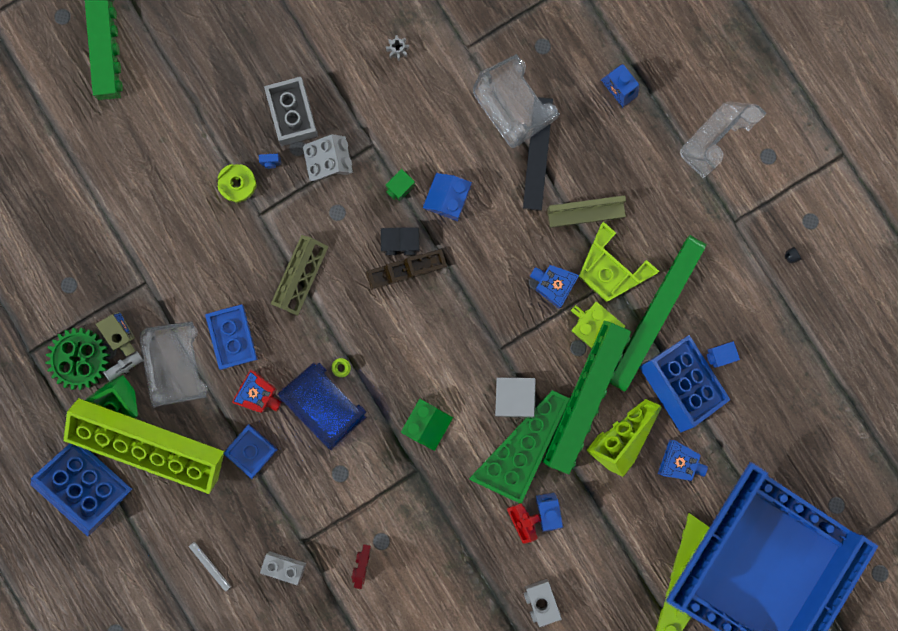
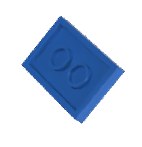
M243 304L205 314L219 370L258 360Z

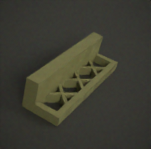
M625 195L550 205L547 209L549 226L554 228L625 218Z
M301 235L271 305L294 315H299L329 246L311 237ZM315 245L321 247L317 256H313L312 253ZM311 263L312 270L310 273L306 274V264ZM303 280L304 288L298 291V282ZM296 298L297 303L294 310L288 308L290 300Z

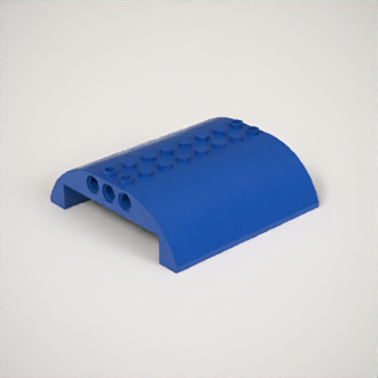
M750 462L665 601L714 631H828L877 550L878 545L866 537L850 531L767 476L768 473Z

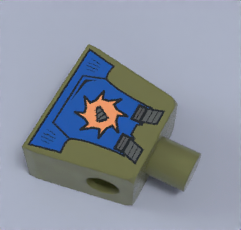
M121 312L114 313L96 323V326L113 350L120 348L125 357L135 352L130 343L135 337ZM118 334L121 335L122 340L118 338Z

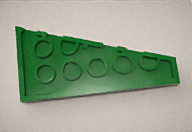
M552 390L536 406L535 418L526 417L472 474L469 480L517 503H522L570 398Z

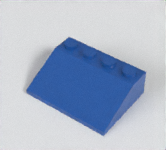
M690 335L639 367L680 433L695 427L730 401L729 396Z
M70 443L31 478V486L87 537L105 521L132 491V488L93 453Z

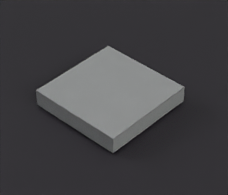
M497 378L495 416L535 418L536 379Z

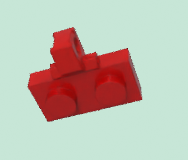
M522 503L506 508L522 543L525 544L537 540L538 537L534 524L541 522L539 514L530 516Z

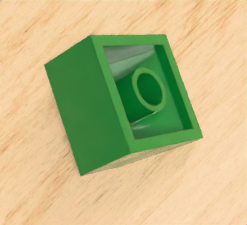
M419 399L400 433L435 451L454 417Z

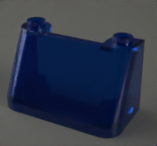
M313 362L277 395L315 436L332 451L367 418L365 415L367 411L360 404L357 406L353 404L327 377L325 374L327 370L320 362L318 364Z

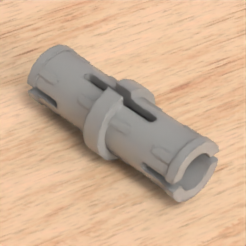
M136 351L124 360L120 359L117 361L118 364L103 373L109 382H112V380L123 373L127 374L131 368L143 362V359Z

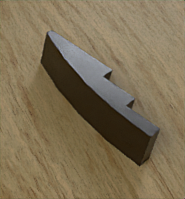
M438 249L367 270L366 275L370 288L373 290L446 268L447 264L442 249Z

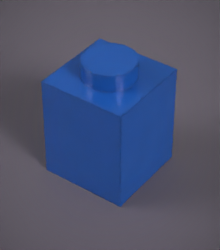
M734 341L708 349L707 359L710 365L713 364L714 368L740 360Z

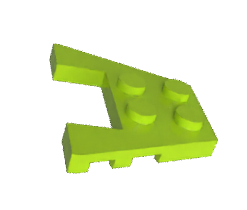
M603 222L596 234L579 278L608 302L656 275L659 270L647 260L644 261L634 274L627 270L604 249V246L612 239L616 232Z

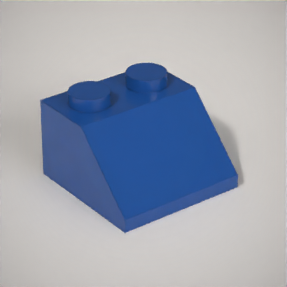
M436 173L423 209L458 221L472 182L453 175Z

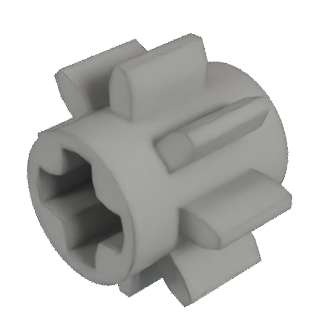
M396 35L395 39L388 40L390 46L386 47V51L391 52L390 58L396 57L400 61L402 56L407 57L405 50H409L410 47L409 45H404L406 38L401 40ZM396 46H400L399 51H396Z

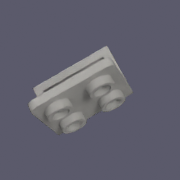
M331 134L303 146L310 181H317L334 174L348 175L353 173L348 142L345 136Z

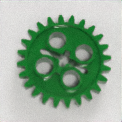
M72 328V333L69 330H65V336L58 334L59 340H52L55 346H48L52 352L46 354L51 360L45 363L52 366L47 371L54 372L51 378H58L57 384L64 382V388H68L71 385V390H76L77 386L79 390H84V385L87 388H91V382L98 384L97 377L104 378L101 372L108 370L104 365L110 364L109 361L105 360L110 354L104 352L109 347L102 346L105 340H98L99 334L95 333L92 335L93 331L88 330L85 332V328H80L79 332L77 328ZM71 343L73 351L68 353L67 346ZM88 346H91L92 353L88 356L86 354V348ZM81 357V360L75 361V358ZM67 362L70 364L68 372L64 370V365ZM85 365H88L89 373L85 375L83 373V367Z

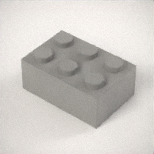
M301 77L264 86L277 137L282 146L318 137L305 85Z

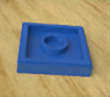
M248 424L225 450L224 455L253 479L278 449Z

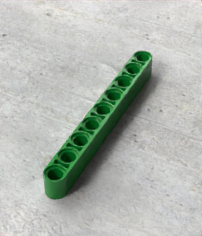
M691 235L687 237L626 346L622 359L614 370V377L609 384L624 392L627 390L707 244Z

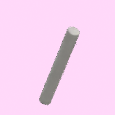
M193 542L189 548L226 592L231 588L230 584L199 546Z

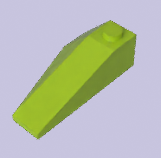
M645 399L629 411L626 418L612 424L613 427L609 431L600 433L586 451L608 470L624 477L634 464L662 408L661 405Z

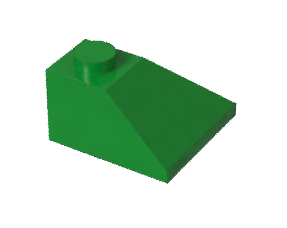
M124 375L112 380V382H108L85 400L132 418L138 416L135 390Z

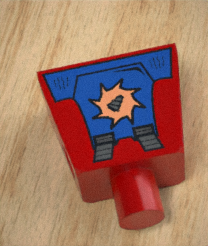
M253 370L249 371L232 401L234 404L259 413H264L267 407L277 412L282 405V401L274 397L277 389Z

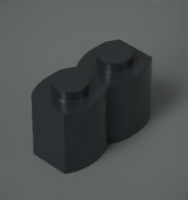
M417 227L381 228V252L385 253V256H397L398 252H404L405 256H415L416 252H420V229Z

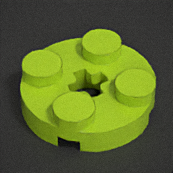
M231 164L220 171L217 186L224 198L240 203L252 196L257 183L253 172L248 167L241 164ZM234 179H241L240 187H232Z

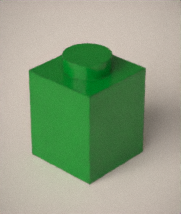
M400 169L386 184V193L393 200L397 198L401 201L416 186L415 181Z

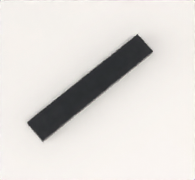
M534 97L523 209L542 211L553 99Z

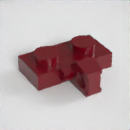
M363 544L362 552L358 551L356 563H358V567H354L351 578L354 588L362 589L370 558V545Z

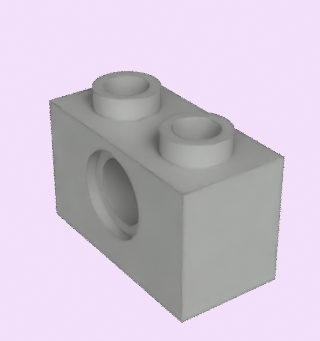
M269 551L265 556L260 573L298 585L301 582L306 563Z
M547 579L525 586L527 592L523 594L527 604L531 603L533 611H530L533 623L537 622L539 627L562 620ZM545 599L547 603L545 607L538 608L536 606L537 601Z

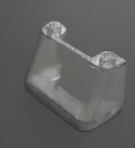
M517 54L481 71L473 86L475 98L512 148L528 140L555 121L560 115L555 105L551 103L543 105L523 78L526 65Z
M732 101L723 103L682 146L680 151L681 157L705 178L723 160V151L716 144L731 128L734 131L740 128H746L749 131L767 113L756 104Z
M193 321L149 327L140 332V345L150 401L153 408L206 398L208 393L207 384L203 383L198 377L192 342H194L198 335L196 326H193Z

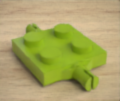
M595 302L585 312L576 305L571 309L579 317L577 324L571 332L590 348L593 347L604 320L620 327H625L623 323L598 302Z

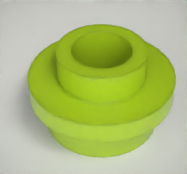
M336 359L332 364V372L337 377H345L351 371V365L346 359ZM340 364L345 366V370L342 372L338 370Z

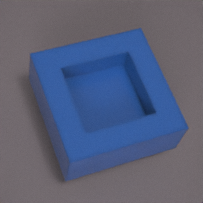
M278 154L259 155V163L267 169L276 168V165H281V158Z

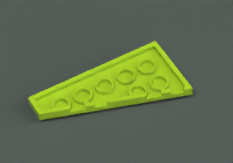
M690 513L687 515L685 530H683L682 541L673 566L669 588L665 595L666 598L710 528ZM665 601L656 631H683L691 616L681 612Z

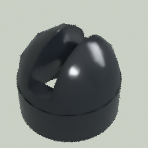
M795 247L788 249L785 253V259H787L788 263L793 264L801 260Z

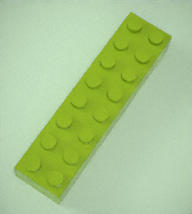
M79 398L67 411L63 440L65 442L210 494L218 481L225 451Z

